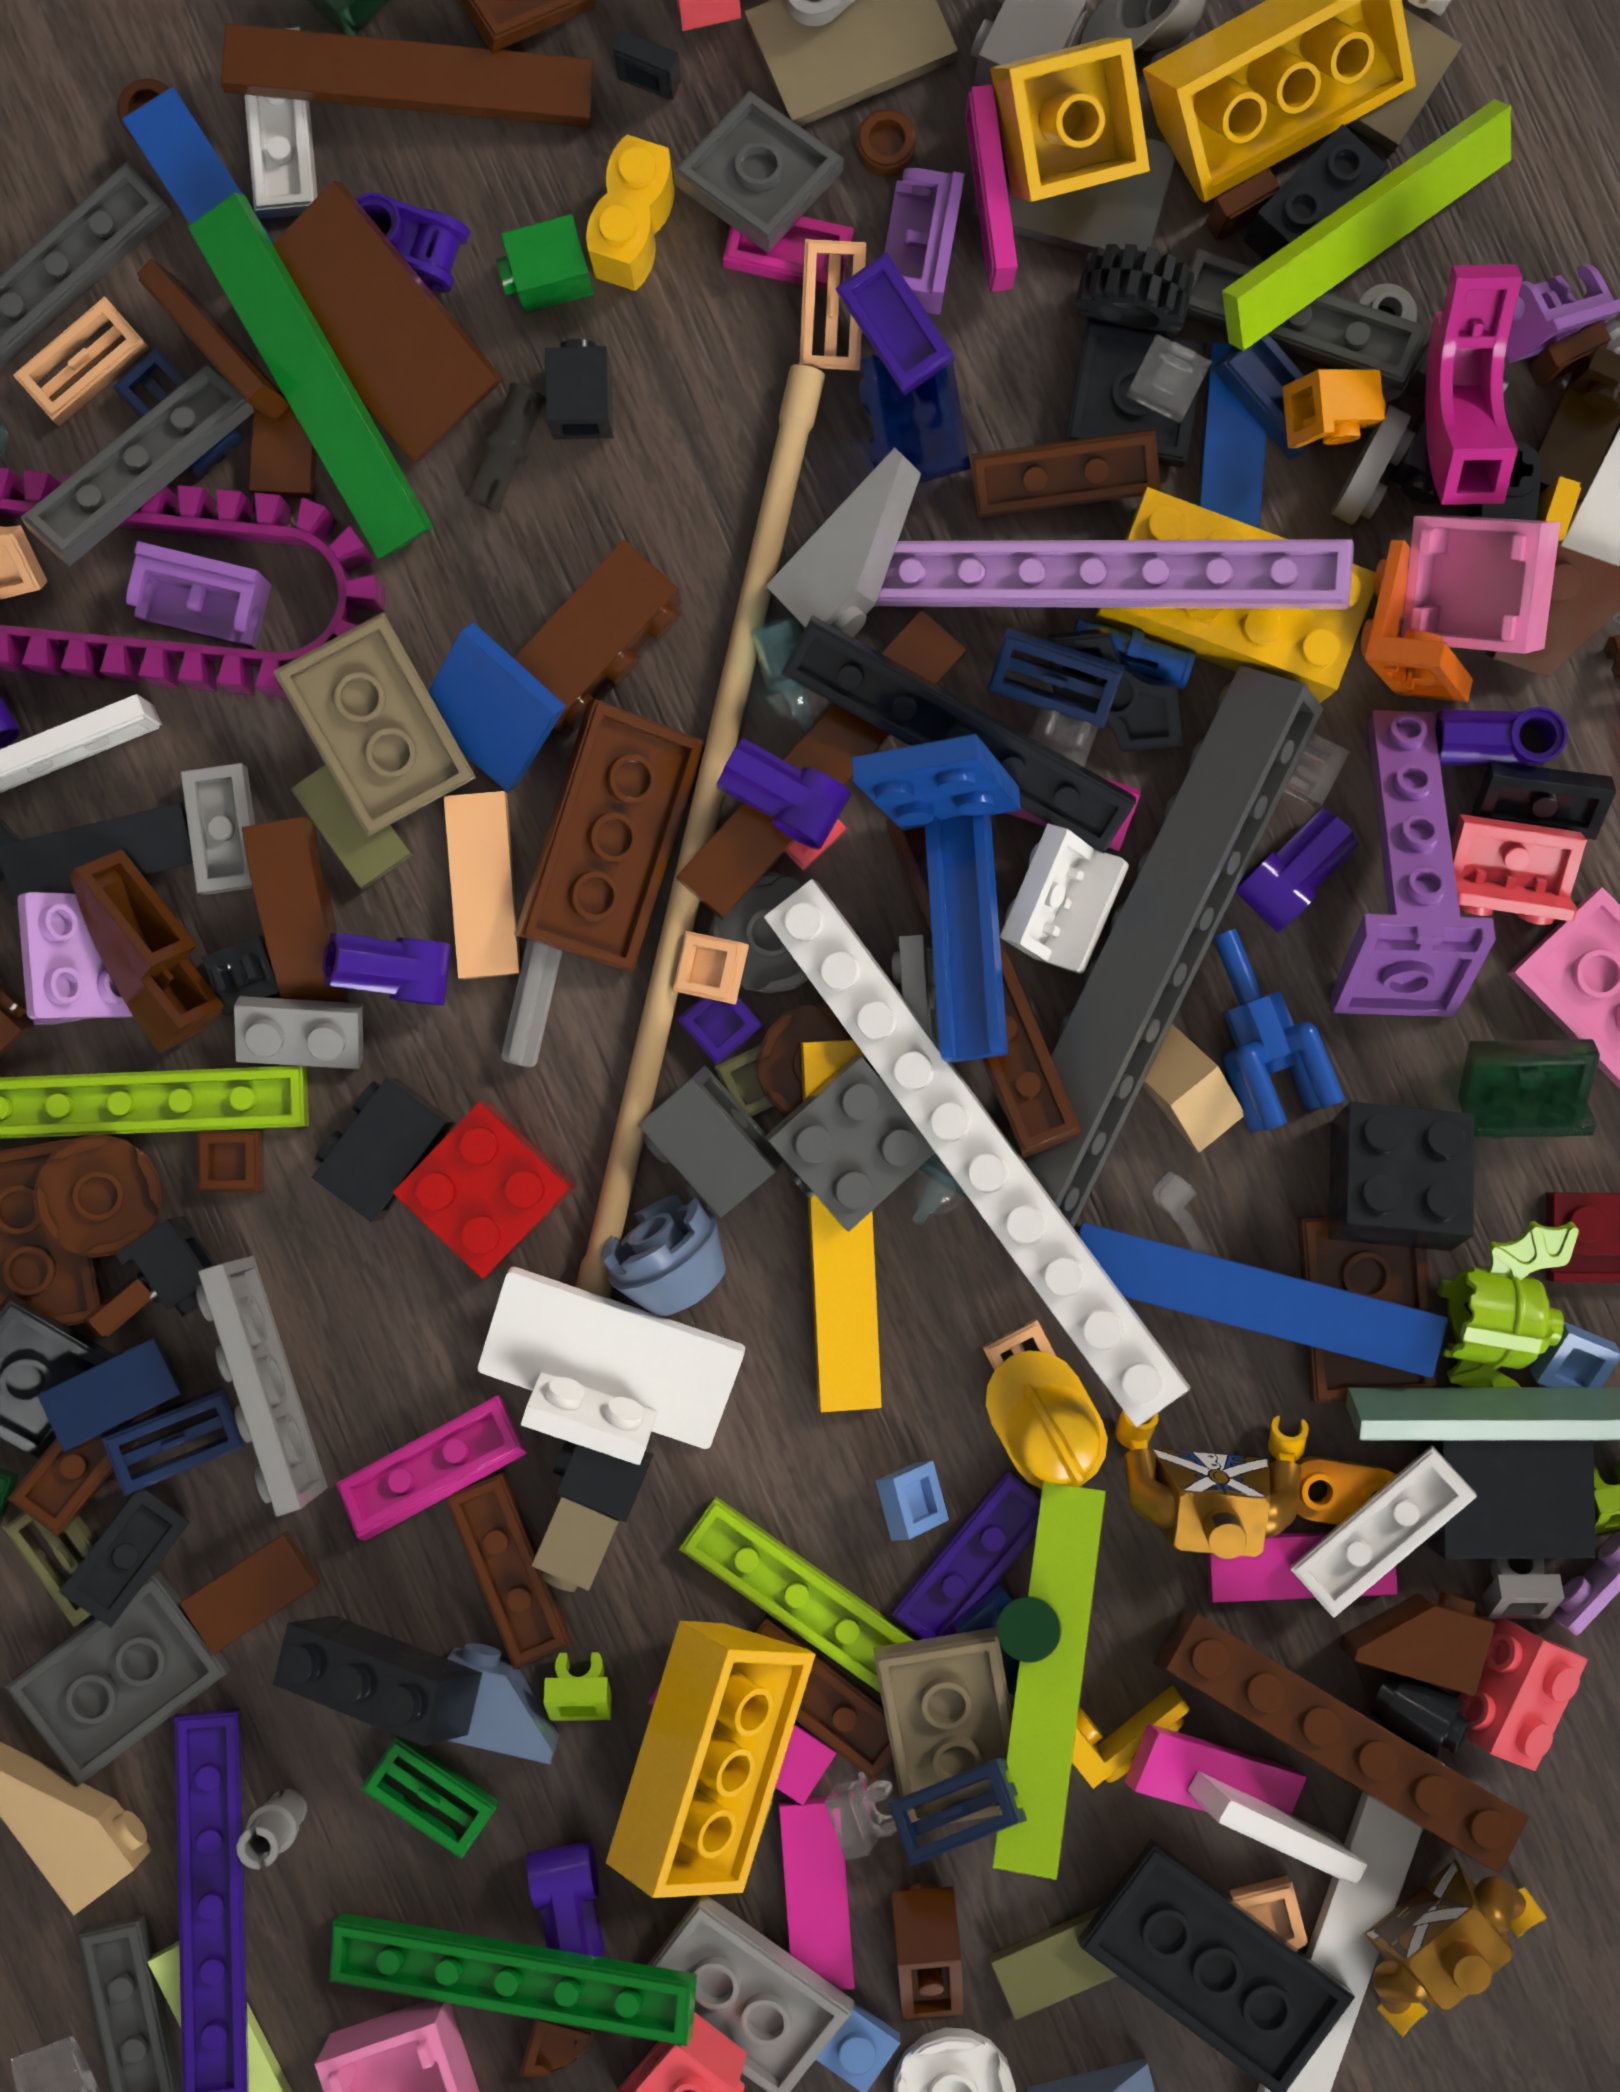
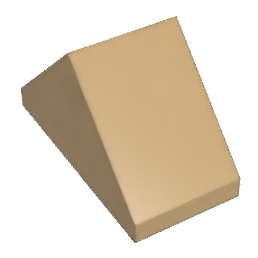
M1171 1024L1142 1087L1195 1152L1200 1153L1244 1117L1243 1109L1219 1066L1179 1029Z

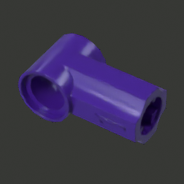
M1541 706L1529 708L1524 712L1440 710L1436 714L1435 730L1440 765L1488 766L1490 761L1539 767L1560 754L1566 745L1568 736L1566 723L1562 717L1554 710ZM1522 726L1532 727L1539 732L1543 740L1541 753H1533L1523 747L1519 737Z
M744 738L735 747L717 782V788L772 818L773 825L782 833L807 847L817 850L822 848L851 796L850 791L829 775L810 767H803L800 770Z
M1322 807L1276 853L1271 851L1255 865L1240 881L1235 892L1278 933L1311 903L1317 895L1314 890L1352 854L1351 852L1359 845V842L1355 839L1353 831L1338 816L1329 813Z
M331 933L323 956L324 986L389 994V999L443 1006L445 1003L451 944L413 938H396V941L348 933Z
M586 1841L529 1851L527 1856L529 1892L535 1910H541L547 1948L606 1958L596 1899L599 1898V1877L592 1842Z

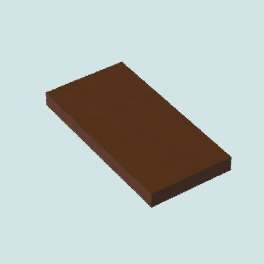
M332 181L273 243L362 402L412 462L422 460L504 380L342 182Z
M596 699L588 700L514 935L633 973L706 741Z

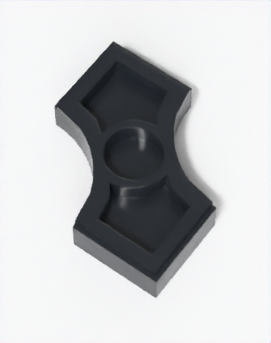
M1110 628L1049 634L1048 641L1126 666L1107 722L1115 732L1121 752L1183 746L1184 731L1178 681L1153 679L1132 668L1118 652ZM1049 661L1050 667L1106 685V679ZM1052 684L1053 693L1097 708L1099 706L1100 699Z

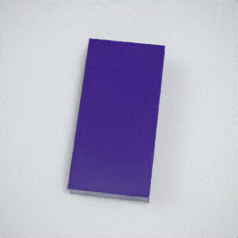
M887 252L835 288L904 396L955 361L954 354Z

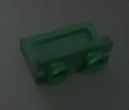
M1594 1040L1470 1041L1457 1099L1463 1113L1474 1114V1137L1500 1139L1505 1137L1593 1135L1597 1122L1588 1104V1099L1600 1058V1053Z

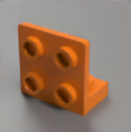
M1391 540L1387 559L1379 561L1375 573L1374 589L1376 596H1378L1374 619H1368L1362 631L1361 652L1365 657L1364 660L1396 696L1468 703L1473 678L1446 642H1443L1441 636L1431 632L1411 630L1406 631L1404 638H1401L1411 548L1405 540Z

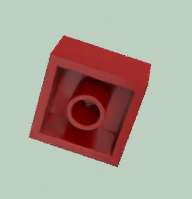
M478 1102L392 1193L472 1270L484 1279L496 1272L577 1185L490 1102Z

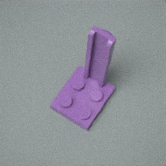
M1372 710L1368 721V740L1389 915L1364 914L1331 991L1333 1013L1455 1017L1496 940L1493 918L1460 916L1433 712Z

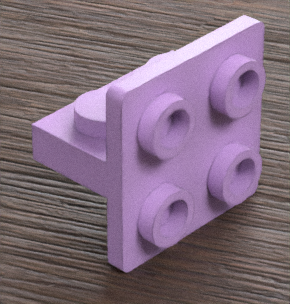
M39 892L20 894L17 902L27 1016L34 1020V1025H55L90 1018L133 1017L115 987L95 947L81 913L76 894Z

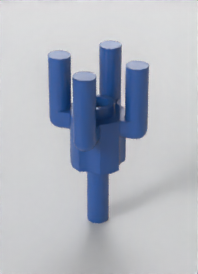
M1236 928L1213 937L1240 1005L1223 1012L1236 1047L1224 1053L1222 1063L1234 1094L1243 1109V1116L1249 1132L1252 1133L1261 1129L1266 1131L1287 1123L1269 1075L1288 1067L1306 1111L1318 1107L1323 1109L1344 1101L1345 1097L1316 1026L1310 1022L1294 1025L1281 990L1263 997Z

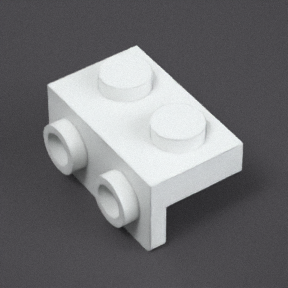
M1047 823L1040 842L1035 845L1030 854L1029 868L1018 895L1010 903L1006 911L1005 925L1000 938L1033 959L1082 974L1086 970L1128 870V862L1121 857L1093 849L1066 828Z

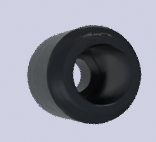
M1390 1672L1384 1680L1371 1709V1715L1383 1721L1382 1727L1436 1759H1439L1445 1750L1456 1754L1461 1748L1472 1723V1720L1463 1716L1466 1703L1431 1683Z

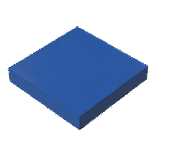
M475 623L460 631L428 691L461 752L507 793L521 782L566 708L562 701Z

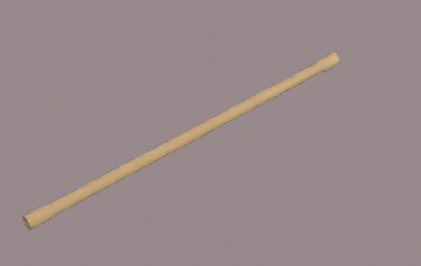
M795 364L790 366L778 417L779 430L611 1150L587 1252L580 1264L575 1286L609 1299L611 1298L613 1286L609 1283V1270L601 1259V1251L611 1235L617 1237L619 1242L621 1241L644 1143L645 1133L638 1124L651 1113L679 993L672 991L683 939L685 931L693 932L700 900L677 880V875L715 835L725 795V792L717 788V782L737 744L772 594L766 585L777 572L809 432L814 426L825 380L824 372L808 365Z

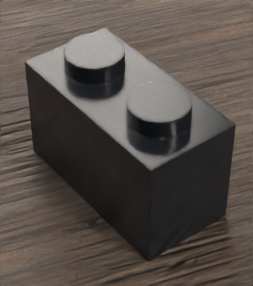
M386 1078L381 1085L373 1081L365 1088L352 1107V1110L358 1116L344 1134L336 1130L325 1141L315 1156V1160L321 1165L311 1177L370 1222L384 1219L398 1200L392 1192L443 1140L455 1124L454 1120L396 1078Z

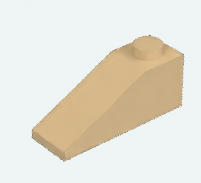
M0 1742V1817L74 1916L135 1870L152 1851V1847L147 1842L146 1829L140 1819L134 1813L124 1811L116 1799L84 1783L78 1786L72 1777Z

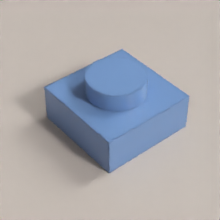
M1564 1322L1563 1333L1559 1343L1556 1346H1549L1545 1353H1541L1530 1371L1537 1383L1547 1387H1602L1620 1360V1350L1615 1342Z
M933 1461L915 1462L875 1480L891 1541L909 1540L949 1520Z
M854 2001L852 2014L815 2060L860 2092H867L901 2044L900 2033Z

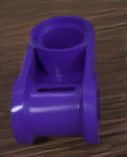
M369 192L355 198L375 223H386L391 226V229L385 236L430 290L443 293L451 291L454 279L451 277L450 272L459 245L467 244L470 230L467 226L442 212L421 209L386 197L380 193Z

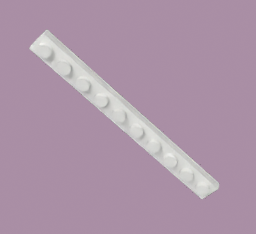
M811 879L766 914L764 918L1135 1427L1137 1428L1189 1391L1191 1387L952 1063H946L942 1059L938 1044L820 884Z

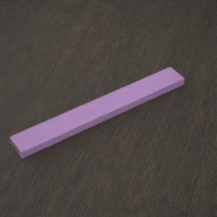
M1352 539L898 541L875 606L1349 609L1354 544Z

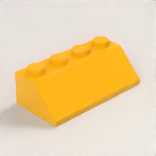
M1266 0L1143 68L1157 126L1198 198L1204 203L1331 134L1342 124L1344 126L1416 86L1402 0Z
M679 1621L606 1864L652 1898L744 1892L816 1655L814 1652L725 1623Z

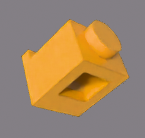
M1318 369L1282 386L1288 448H1300L1323 438V444L1326 445L1356 441L1361 438V429L1376 428L1382 420H1385L1386 403L1382 394L1380 370Z

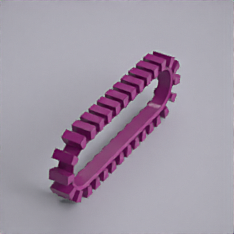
M0 468V517L22 519L21 517L55 490L61 483L48 472L23 470L22 479L11 469ZM61 474L62 483L65 480H67L71 475ZM177 485V497L165 486L141 506L142 512L135 511L116 528L295 545L315 551L328 560L338 583L337 608L327 629L315 641L300 649L288 652H272L0 625V670L28 674V668L40 675L66 677L67 671L79 679L104 681V675H106L115 682L142 685L141 678L154 686L179 688L180 681L192 690L217 692L218 684L231 694L255 696V688H257L267 697L288 699L273 671L357 627L358 625L352 624L355 607L357 609L385 612V588L374 574L351 580L348 572L375 559L350 525L329 547L324 543L337 523L325 506L302 498L296 523L297 528L288 527L293 510L281 495L255 493L257 523H250L255 506L242 491L216 489V502L202 487ZM178 504H179V513H180L181 516H175V513H176ZM216 506L218 509V518L220 520L213 519ZM101 651H105V655H104V658H103V662H102V652H101ZM139 655H144V658H143V661H142V664H141V668H140V657H139ZM177 659H183L178 674ZM214 662L221 663L217 680ZM252 666H259L260 670L254 686Z

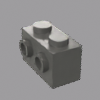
M705 1065L638 1124L645 1133L644 1141L649 1150L662 1162H671L686 1179L685 1187L693 1199L694 1197L697 1198L703 1208H712L720 1218L773 1175L784 1161L764 1139L766 1133Z

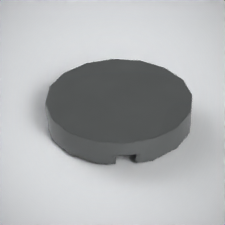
M767 872L723 920L715 913L712 917L710 936L749 945L740 984L746 990L772 995L793 991L809 981V978L764 918L766 914L804 885L803 882L794 877Z

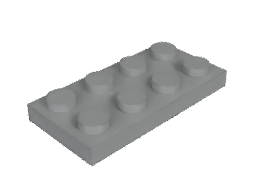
M250 1256L198 1271L202 1282L196 1289L199 1307L207 1321L214 1320L221 1345L216 1347L217 1363L223 1378L227 1382L233 1381L240 1405L235 1408L237 1426L244 1441L247 1443L253 1442L260 1466L255 1468V1481L258 1492L266 1504L272 1502L276 1517L302 1509L325 1491L328 1486L255 1257Z

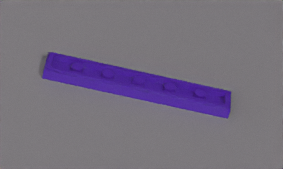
M240 1708L178 1713L174 1717L182 2092H249L244 1864L240 1861L237 1854V1843L243 1834Z

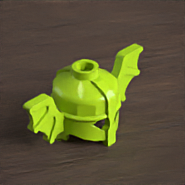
M1531 1221L1526 1231L1517 1239L1506 1243L1491 1241L1488 1244L1491 1254L1489 1268L1472 1266L1460 1272L1453 1281L1441 1279L1437 1294L1440 1297L1447 1298V1313L1450 1327L1457 1342L1456 1344L1448 1343L1446 1348H1442L1441 1355L1459 1359L1458 1363L1446 1373L1452 1384H1459L1463 1387H1521L1518 1382L1500 1373L1497 1369L1501 1366L1514 1369L1525 1368L1533 1363L1539 1354L1545 1353L1549 1346H1556L1559 1343L1564 1328L1563 1313L1559 1309L1550 1308L1543 1283L1528 1274L1540 1269L1560 1267L1568 1264L1579 1234V1230L1573 1222L1557 1227H1545L1535 1221ZM1467 1302L1468 1308L1472 1311V1316L1464 1305Z

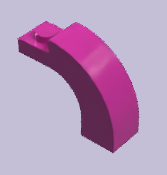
M1517 264L1452 265L1443 311L1434 312L1427 359L1425 417L1430 470L1441 505L1504 504L1518 450L1507 423L1503 397L1505 353L1522 282V275Z

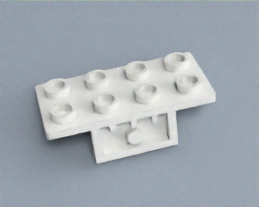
M511 1267L506 1274L478 1364V1371L490 1377L533 1391L526 1406L521 1422L522 1426L640 1465L651 1431L703 1449L710 1448L743 1360L745 1346L741 1343L662 1316H657L518 1267Z

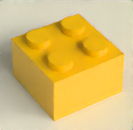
M1104 38L990 67L1012 197L1033 202L1150 171L1131 38Z

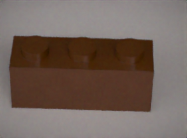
M624 539L514 657L520 665L566 705V708L553 727V730L559 735L568 726L574 730L579 728L588 700L594 699L609 681L615 685L622 682L639 662L640 657L635 653L651 636L656 640L661 639L675 625L681 615V612L676 609L682 603L679 589Z

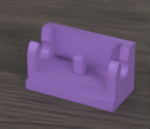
M905 168L902 181H896L884 253H888L925 312L940 315L965 173L953 171V174L922 168Z
M1584 264L1577 268L1579 278L1586 285V295L1581 300H1576L1573 297L1571 286L1561 275L1554 276L1548 281L1533 284L1529 281L1521 282L1505 353L1510 363L1538 355L1547 346L1601 320L1605 324L1620 314V299H1613L1603 277L1594 266Z
M137 541L134 551L136 556L126 595V603L136 606L134 613L136 619L256 649L272 586L258 570Z

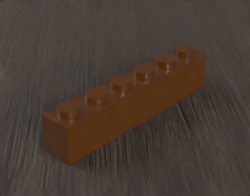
M1182 1609L1153 1664L1451 1847L1501 1874L1530 1817L1197 1613Z

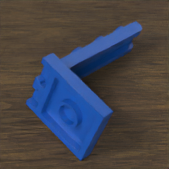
M976 734L852 757L853 782L899 828L904 831L925 827L938 1040L942 1059L946 1063L1008 1055L991 815L1021 810L1019 786Z

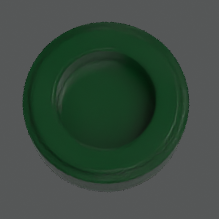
M1025 1596L1015 1599L1002 1610L998 1618L997 1636L1005 1652L1018 1661L1031 1663L1045 1659L1056 1649L1061 1639L1062 1625L1057 1611L1050 1603L1039 1597Z

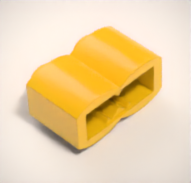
M627 134L616 145L610 156L606 170L607 193L598 201L591 213L587 226L586 241L595 278L636 291L644 283L652 269L656 251L654 234L662 228L670 215L674 201V182L668 147Z

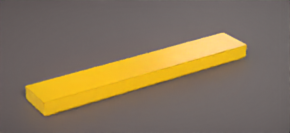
M853 1039L800 1042L803 1101L855 1054L865 1060V1055ZM813 1194L810 1198L808 1197L818 1409L820 1412L882 1408L873 1214L871 1211L848 1232Z

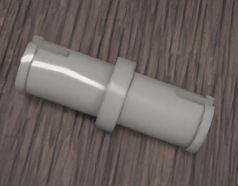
M288 1788L284 1790L281 1796L279 1790L275 1792L268 1802L260 1805L249 1818L246 1831L240 1836L237 1843V1854L244 1865L252 1869H260L265 1861V1865L268 1867L277 1858L278 1854L286 1851L295 1841L299 1832V1825L305 1819L307 1813V1802L301 1793Z

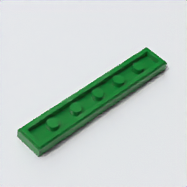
M233 193L187 226L375 555L378 559L388 558L434 527L246 196Z
M343 1912L333 1920L329 1982L687 2046L693 2036L696 1973Z

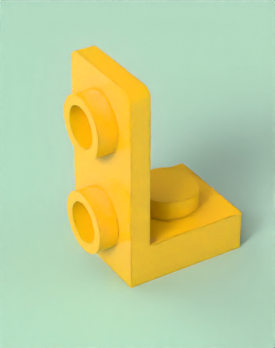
M1172 1685L1096 1745L1103 1737L1094 1723L1079 1707L1072 1763L1093 1789L1104 1780L1107 1783H1112L1129 1771L1148 1723L1177 1732L1184 1723L1182 1717L1188 1713L1190 1708L1179 1691Z

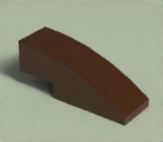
M302 816L241 827L256 905L281 999L349 1003L345 988L324 986V973L322 971L324 949L329 942L330 934L337 933L330 888L323 880L314 823Z
M121 849L74 868L69 876L95 947L115 987L159 1054L205 1031L224 1008V1004L188 960L189 955L197 944L126 853Z

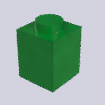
M572 214L501 233L507 256L496 259L506 296L518 293L525 314L594 295Z

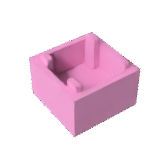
M1451 515L1414 516L1401 638H1404L1406 631L1418 630L1437 634L1443 638V642H1446L1449 647L1522 654L1544 649L1561 522Z
M426 2000L330 2033L314 2064L323 2092H480L451 2004L439 2001Z

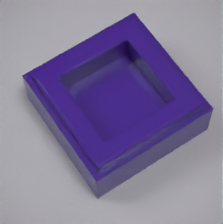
M737 997L736 1005L701 998L677 1018L716 1065L725 1060L763 1027L739 997Z

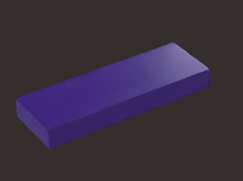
M1006 1469L891 1609V1615L921 1640L956 1634L957 1631L953 1623L995 1587L1035 1538L1041 1496Z

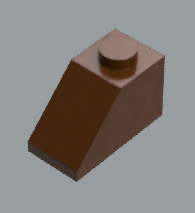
M1442 1589L1439 1599L1417 1593L1346 1632L1342 1636L1340 1647L1356 1662L1475 1696L1495 1623L1476 1610L1477 1600Z
M918 1883L907 1887L904 1891L891 1892L902 2020L964 2015L962 1957L953 1886L939 1888L931 1883Z

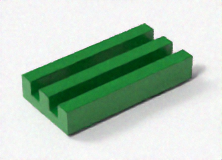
M397 1735L360 1788V1790L460 1859L464 1857L500 1802L418 1744ZM399 1756L477 1810V1815L397 1761L396 1757ZM385 1773L416 1793L422 1800L434 1808H438L466 1828L464 1834H459L381 1780Z

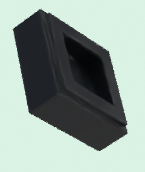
M621 30L613 48L619 80L665 99L673 100L681 83L678 52Z

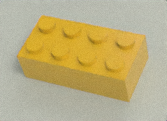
M1147 487L1136 507L1124 540L1288 539ZM1352 564L1349 609L1098 608L1095 619L1131 632L1132 628L1145 632L1144 638L1182 650L1194 651L1195 657L1235 672L1242 665L1303 683L1317 701L1322 703L1338 690L1375 590L1374 580L1376 572Z

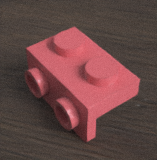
M1460 814L1451 844L1459 909L1479 916L1492 915L1493 910L1516 913L1522 920L1539 925H1550L1554 919L1574 921L1578 908L1570 896L1587 839L1581 832Z
M1495 1619V1628L1476 1695L1472 1696L1461 1692L1458 1698L1466 1703L1463 1716L1472 1720L1466 1739L1493 1756L1536 1771L1542 1757L1547 1753L1552 1744L1553 1733L1569 1700L1578 1689L1580 1676L1588 1659L1567 1647L1526 1630L1509 1619Z

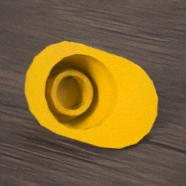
M1028 1350L1008 1357L995 1369L987 1385L986 1408L993 1428L1014 1466L1025 1480L1040 1489L1043 1487V1481L1080 1487L1096 1475L1106 1457L1108 1438L1100 1415L1079 1377L1064 1360L1049 1352Z

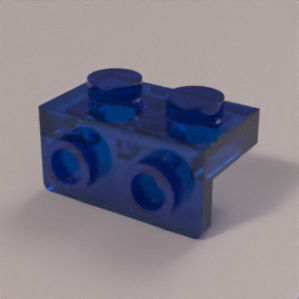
M873 354L862 358L864 378L860 380L859 390L862 403L866 411L871 415L874 438L870 439L869 451L874 467L876 468L895 447L921 473L918 484L971 469L954 363L952 362L904 396L878 356Z

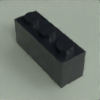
M333 1615L287 1623L273 1685L421 1746H427L468 1735L482 1672Z

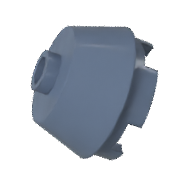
M672 1195L646 1206L634 1214L640 1225L629 1232L620 1242L617 1237L611 1235L601 1251V1259L609 1270V1283L645 1310L657 1316L671 1315L696 1304L717 1286L726 1270L716 1217L713 1212L703 1209L695 1197L689 1204H683L678 1195Z

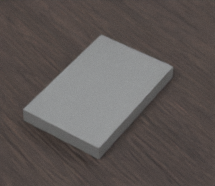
M700 1895L647 1964L649 1966L697 1974L694 2012L747 2052L742 2074L767 2092H790L853 2011L854 2000L708 1895Z

